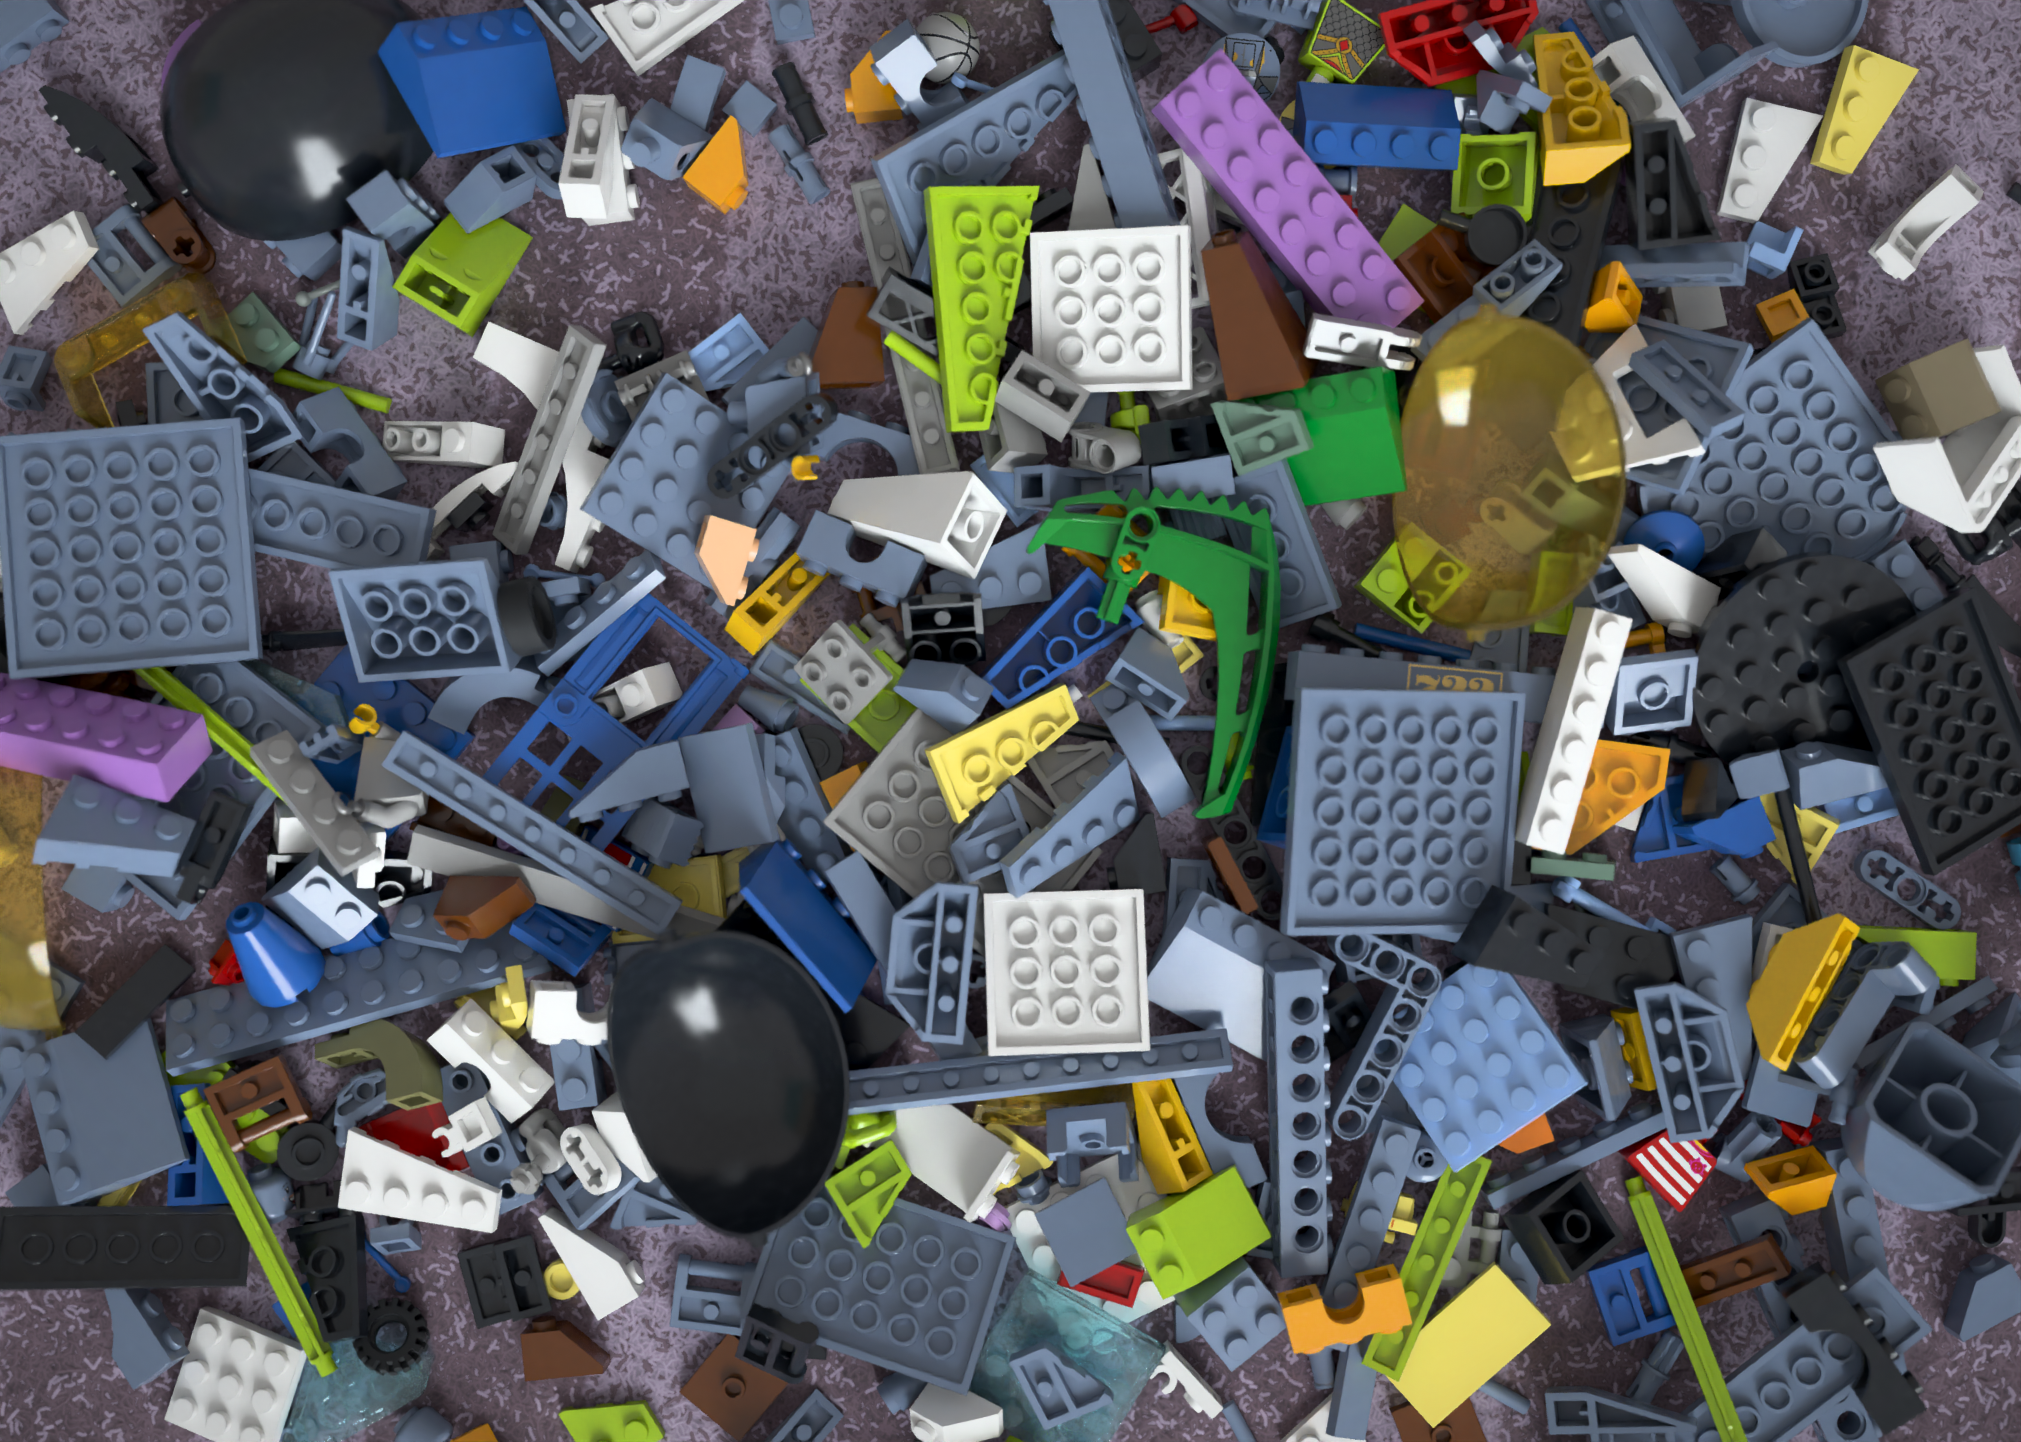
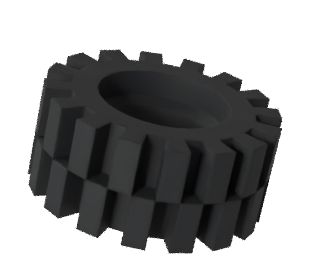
M392 1297L390 1302H387L384 1298L378 1300V1306L373 1308L372 1305H369L367 1307L368 1336L357 1338L352 1342L354 1350L363 1364L369 1370H374L384 1376V1373H389L390 1376H397L398 1371L403 1370L406 1373L411 1370V1364L414 1362L418 1364L422 1360L420 1355L422 1352L427 1351L428 1344L426 1342L427 1339H430V1332L427 1329L428 1324L419 1309L415 1308L407 1300L401 1302L399 1298ZM398 1322L406 1328L407 1336L404 1344L399 1349L391 1352L379 1349L376 1344V1336L380 1328L387 1323Z

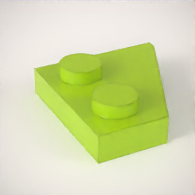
M889 1139L828 1178L824 1184L863 1249L869 1246L873 1235L884 1217L886 1218L896 1197L912 1174L892 1139Z
M646 1400L627 1401L625 1404L616 1405L604 1403L582 1408L570 1406L561 1409L558 1413L575 1442H657L666 1434Z

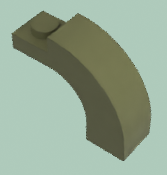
M378 1019L349 1027V1033L335 1034L331 1036V1040L315 1044V1059L336 1069L380 1059L385 1070L386 1101L409 1111L443 1102L442 1075L432 1050L419 1037L390 1022Z

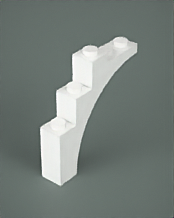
M488 321L473 358L505 376L527 396L538 410L559 352ZM581 414L562 462L566 479L568 506L564 537L555 565L577 573L580 567L585 568L588 565L594 550L590 546L595 531L600 533L605 526L602 522L580 510V507L609 459L596 454L597 448H604L605 444L590 432Z

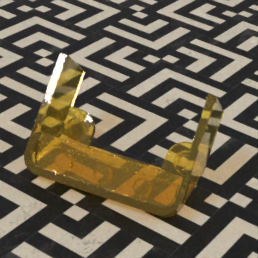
M199 272L184 273L64 341L55 352L54 365L74 413L96 429L114 427L93 373L149 343L150 341L142 329L177 311H180L189 320L198 315L206 334L241 365L247 363L246 356L214 285Z

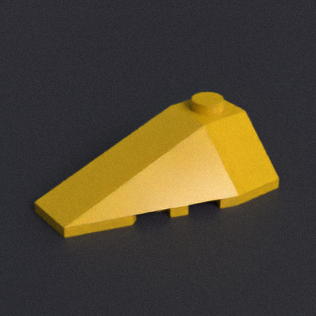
M1575 32L1533 35L1534 63L1537 67L1535 70V80L1538 84L1536 88L1553 98L1545 113L1537 111L1543 186L1585 183L1630 151L1631 141L1627 114L1621 105L1616 106L1610 96V87L1605 80L1601 81L1595 73L1593 61Z

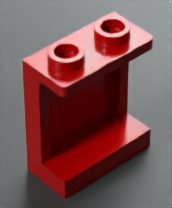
M442 1102L409 1111L400 1108L357 1127L366 1131V1135L380 1141H390L399 1145V1149L419 1157L422 1155L436 1161V1165L452 1172L469 1167L463 1150L449 1157H443L441 1152L449 1148V1140L445 1135L434 1138L432 1135L437 1128L450 1123Z

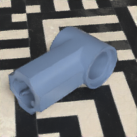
M1750 1112L1729 1135L1719 1133L1713 1141L1716 1142V1145L1711 1153L1717 1160L1714 1168L1743 1183L1748 1182L1751 1177L1744 1170L1745 1163L1760 1160L1782 1137V1126L1773 1117Z

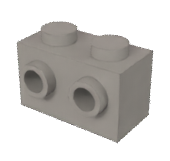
M1022 350L1003 378L996 394L995 402L1059 442H1062L1081 413L1091 392Z

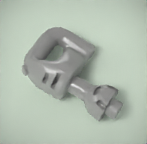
M537 1109L519 1127L520 1134L527 1139L525 1150L531 1163H521L511 1171L510 1175L512 1177L510 1181L512 1188L517 1193L527 1195L535 1193L542 1183V1173L550 1174L558 1171L567 1162L560 1146L561 1135L566 1129L550 1109Z

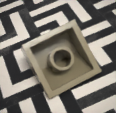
M1964 339L1912 361L1875 380L1903 441L1939 438L1940 440L2002 411L1969 339Z

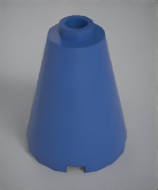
M258 902L238 905L229 914L226 920V929L248 992L259 1004L273 1008L290 1005L298 1001L295 996L307 988L310 992L317 986L324 974L326 963L317 945Z

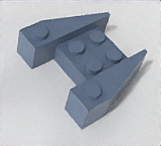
M1591 1386L1548 1387L1545 1392L1549 1435L1590 1434L1591 1442H1676L1675 1433L1697 1432V1418Z

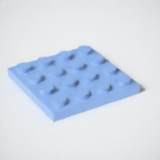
M1469 963L1441 982L1440 989L1393 1078L1394 1083L1453 1172H1458L1590 1083L1513 974L1481 968ZM1408 1006L1394 1015L1393 1018L1403 1017L1408 1011ZM1390 1039L1379 1041L1375 1046L1374 1052L1376 1054L1385 1052L1389 1048Z

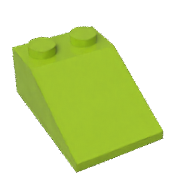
M1235 1164L1211 1175L1185 1192L1173 1193L1131 1213L1126 1226V1231L1163 1300L1199 1284L1272 1237Z

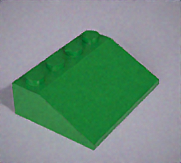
M1380 366L1309 379L1306 386L1302 388L1232 400L1244 403L1298 408L1301 410L1314 447L1286 459L1304 506L1408 491L1394 371Z

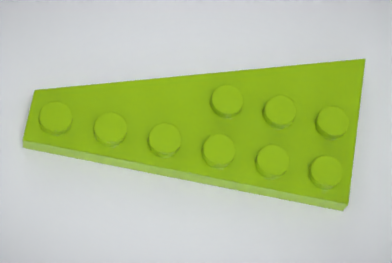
M1040 186L928 187L923 190L946 433L984 431L990 427L999 384L997 375L1000 360L1005 355L1007 345L1005 341L1008 322L1012 321L1024 264L1022 259L1026 236L1030 235L1033 221L1030 220L1033 202L1037 200Z

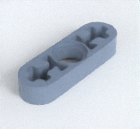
M1868 849L1856 857L1854 872L1860 881L1925 925L1945 930L1952 928L1959 921L1961 908L1955 898L1887 852ZM1880 859L1878 866L1885 872L1893 875L1889 880L1878 874H1871L1869 876L1871 868L1867 865L1868 861ZM1905 878H1910L1916 887L1914 896L1908 900L1901 899L1897 892L1898 884ZM1926 899L1934 904L1943 905L1945 903L1943 910L1947 915L1944 919L1939 917L1934 919L1936 912L1930 907L1921 904Z

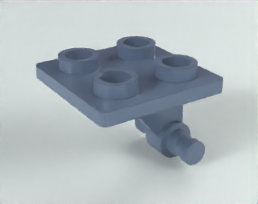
M1757 1044L1742 1101V1108L1809 1127L1817 1096L1822 1094L1829 1096V1100L1833 1101L1828 1120L1845 1125L1846 1114L1850 1106L1854 1107L1858 1091L1854 1090V1082L1858 1075V1070L1851 1068L1841 1083L1833 1088L1823 1089L1793 1060V1057L1787 1070L1783 1071L1761 1057Z

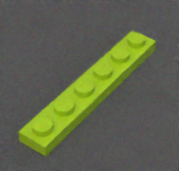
M1482 1155L1458 1172H1453L1448 1164L1439 1179L1399 1274L1412 1324L1403 1326L1400 1331L1392 1334L1375 1333L1361 1364L1399 1382L1492 1163L1491 1159Z

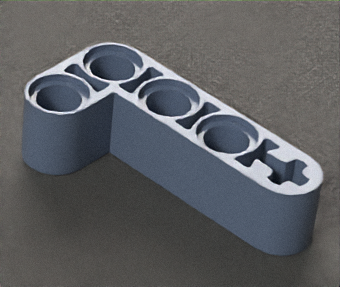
M1871 942L1861 946L1850 958L1805 1031L1793 1054V1060L1821 1088L1829 1089L1837 1086L1848 1075L1895 995L1912 996L1926 991L1934 983L1937 976L1936 971L1908 942Z

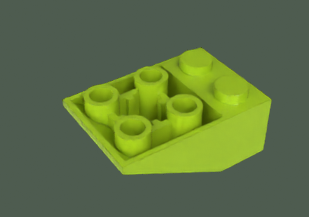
M450 212L415 250L392 288L473 337L533 237L500 217L467 234Z

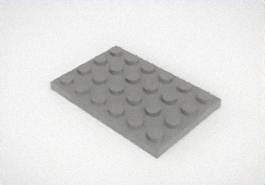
M917 707L822 820L823 824L858 851L913 899L936 882L961 883L948 846L989 800L978 803L968 812L970 815L960 824L953 822L925 749L955 734ZM1011 775L996 790L1006 783H1011L1029 833L1036 827L1043 829L1051 821L1054 809L1016 776ZM1096 847L1028 892L1072 891L1103 851ZM1002 869L967 883L978 885L972 948L984 958V894L1009 893Z

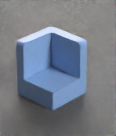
M1756 222L1746 241L1750 246L1747 269L1771 280L1784 273L1803 233V229L1795 226L1785 233L1762 222Z

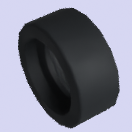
M528 576L501 583L497 593L498 613L504 634L512 650L520 657L552 650L556 644V624L551 603L541 582L536 577Z

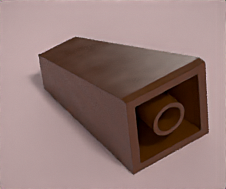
M1227 229L1211 235V239L1201 250L1228 401L1305 387L1320 359L1304 356L1302 350L1307 330L1250 233L1245 231L1235 234L1234 229Z

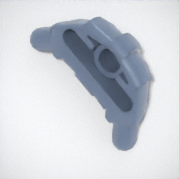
M382 1067L370 1070L364 1074L361 1072L356 1074L335 1095L337 1097L334 1113V1125L337 1126L335 1140L339 1147H346L348 1130L350 1128L358 1127L359 1122L368 1116L371 1117L382 1112L387 1107L386 1105L390 1104L386 1101L385 1070Z

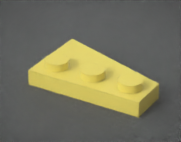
M1856 45L1845 47L1810 164L1843 175L1852 174L1919 69Z

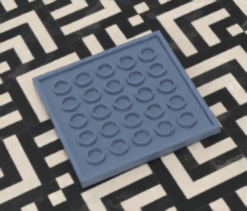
M228 418L0 436V556L9 679L17 680L263 659L246 432L243 419Z
M1295 687L1280 932L1286 936L1463 933L1492 885L1511 893L1526 693L1518 691Z

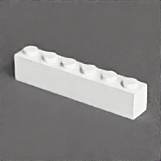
M1575 608L1517 807L1516 841L1564 855L1633 619L1596 608Z

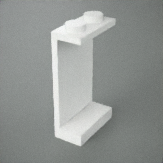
M952 1104L896 1110L897 1127L894 1132L882 1139L862 1144L866 1148L873 1146L877 1148L889 1139H892L911 1173L966 1213L963 1218L968 1222L976 1220L979 1216L984 1219L987 1217L998 1200L993 1196L994 1192L1001 1182L1007 1185L1020 1167L1015 1162L1020 1152Z

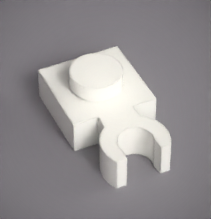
M483 1097L448 1116L450 1123L437 1128L432 1135L434 1138L445 1135L448 1138L449 1148L441 1152L443 1157H449L460 1152L462 1149H464L465 1153L475 1149L503 1132L486 1097Z

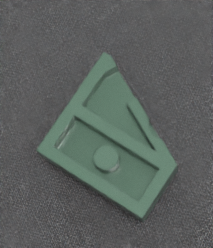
M254 292L249 294L207 334L238 362L246 365L252 364L261 370L273 374L302 347L268 305Z
M1220 400L1211 404L1238 476L1314 447L1301 410L1298 408Z
M1542 849L1541 855H1534L1531 861V873L1613 881L1616 871V860H1607L1606 854L1583 852L1582 858L1566 857V851L1563 855Z

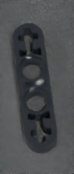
M816 392L802 398L710 469L707 482L711 492L717 497L729 499L745 491L832 426L838 416V406L835 400L823 392ZM822 404L825 409L821 413L822 419H814L805 425L801 418L813 412V405ZM783 423L791 425L796 432V440L792 446L783 444L778 437L779 427ZM752 446L761 448L766 455V463L762 468L753 466L749 461L748 453ZM740 467L744 473L735 477L731 481V485L724 486L721 482L725 477L724 474Z

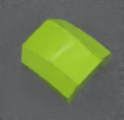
M1536 132L1476 136L1461 134L1458 168L1453 170L1451 212L1456 214L1465 212L1466 217L1471 218L1476 212L1486 206L1504 204L1514 208L1521 214L1525 223L1532 218L1539 150L1538 134Z

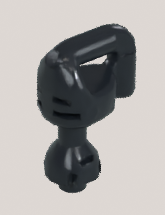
M641 311L613 321L611 323V330L614 334V345L617 353L602 358L597 370L609 369L615 371L624 368L628 374H632L661 361L664 358V342L655 318L649 313ZM638 328H643L649 347H639L636 335Z
M2021 509L2016 518L2003 525L1994 515L1987 527L1982 532H1978L1984 541V545L1980 549H1976L1967 533H1961L1946 526L1948 537L1964 560L1970 562L1971 565H1981V563L1990 561L2012 549L2013 542L2011 538L2021 533Z

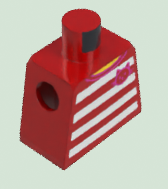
M1667 1128L1618 1150L1620 1155L1678 1212H1681L1717 1164L1716 1158L1703 1146L1710 1138L1670 1143Z

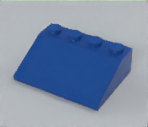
M527 6L397 23L377 52L437 158L559 136L566 132L547 43Z
M788 838L783 842L779 839L774 842L761 844L739 862L740 893L843 1011L847 1013L857 1000L877 958L859 929L849 919L850 915L839 897L832 900L824 890L827 886L825 880L813 867L807 871L798 860L802 857V854Z

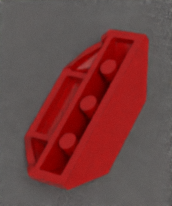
M1427 0L1382 12L1377 16L1387 55L1425 85L1432 87L1476 75L1480 69L1485 71L1495 70L1463 32V29L1477 20L1485 31L1492 27L1503 45L1510 42L1516 49L1539 11L1536 0Z

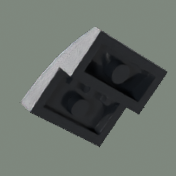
M533 1233L489 1242L460 1250L457 1253L477 1329L513 1319V1322L553 1310Z

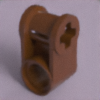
M172 196L141 220L150 234L161 244L173 261L181 264L192 274L204 275L215 266L216 252L198 228L195 219H190L185 214L187 211L186 207L175 196Z

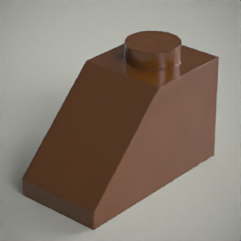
M450 876L433 913V917L444 928L445 933L453 939H486L533 907L536 898L519 877Z
M552 1315L537 1317L520 1334L525 1381L604 1374L611 1363L610 1354L568 1320L556 1321V1317Z

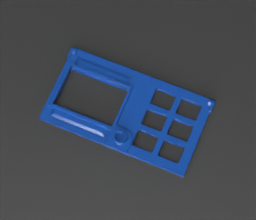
M648 593L594 639L482 777L500 787L499 783L519 758L524 759L542 773V777L522 802L531 807L546 787L553 782L573 797L571 804L556 821V823L565 827L572 819L569 816L568 809L635 749L698 734L741 679H745L750 671L735 658L731 659ZM661 618L709 656L711 660L644 742L593 702L592 699L654 622ZM549 722H552L572 738L551 766H548L528 750V747ZM580 746L584 747L603 763L582 790H579L559 774V771ZM617 808L613 814L602 810L604 817L600 819L604 822V825L589 843L604 851L637 809L619 812V808Z

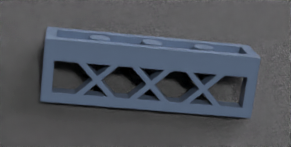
M1709 242L1637 250L1629 245H1604L1598 270L1612 261H1620L1637 287L1745 286L1750 246L1747 242Z

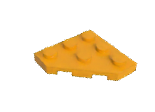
M1597 740L1565 849L1566 854H1574L1665 789L1670 749ZM1533 846L1531 847V849L1541 850V851H1542L1541 848H1537V847H1533Z

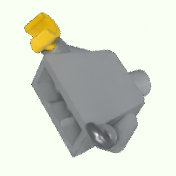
M360 704L353 712L364 721L354 717L349 722V728L356 734H363L368 731L370 732V737H364L355 799L354 801L351 800L347 807H345L339 799L341 793H335L332 798L335 810L343 815L353 814L354 818L359 819V822H369L384 828H393L414 817L423 816L427 813L429 794L382 766L401 733L382 721L376 723L377 713L375 709L368 704Z

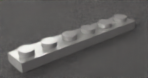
M569 325L492 533L494 537L515 555L528 554L607 346L583 326Z

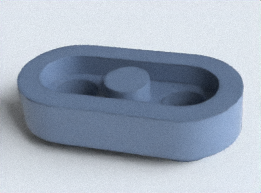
M547 137L512 144L537 175L535 185L547 196L561 200L562 195L559 183L554 181H559L564 154ZM525 153H532L536 157H529Z

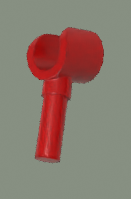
M1182 4L1176 7L1169 16L1147 24L1145 27L1152 34L1175 24L1180 33L1184 34L1197 26L1198 21L1192 9L1188 5Z

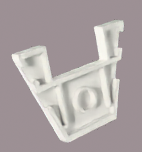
M1636 324L1629 327L1568 389L1558 432L1551 431L1573 477L1578 483L1629 472V468L1648 463L1659 465L1670 462V458L1687 454L1690 457H1694L1706 452L1692 425L1686 418L1677 421L1649 438L1646 437L1617 381L1618 378L1633 370L1628 366L1631 354L1648 346Z

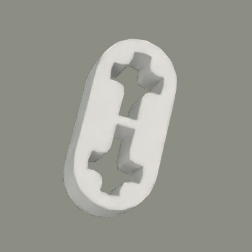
M580 1124L564 1130L560 1140L562 1153L585 1189L589 1193L598 1195L617 1188L621 1182V1168L598 1131L589 1124Z

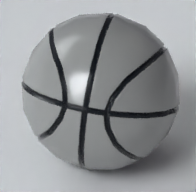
M939 12L926 17L916 28L930 47L937 62V66L925 74L927 79L935 83L947 84L951 81L955 72L967 77L975 68L980 55L979 38L973 26L964 17L955 13Z

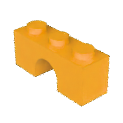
M1394 1264L1354 1273L1358 1286L1357 1296L1349 1306L1341 1309L1330 1308L1323 1303L1316 1283L1277 1293L1294 1354L1300 1352L1314 1354L1320 1352L1328 1345L1339 1342L1353 1344L1362 1340L1364 1336L1378 1332L1392 1334L1400 1331L1403 1326L1412 1324L1401 1277Z

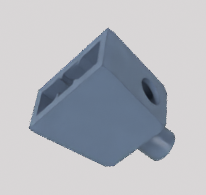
M651 98L632 119L621 146V151L636 166L645 167L663 179L672 180L684 176L714 136Z

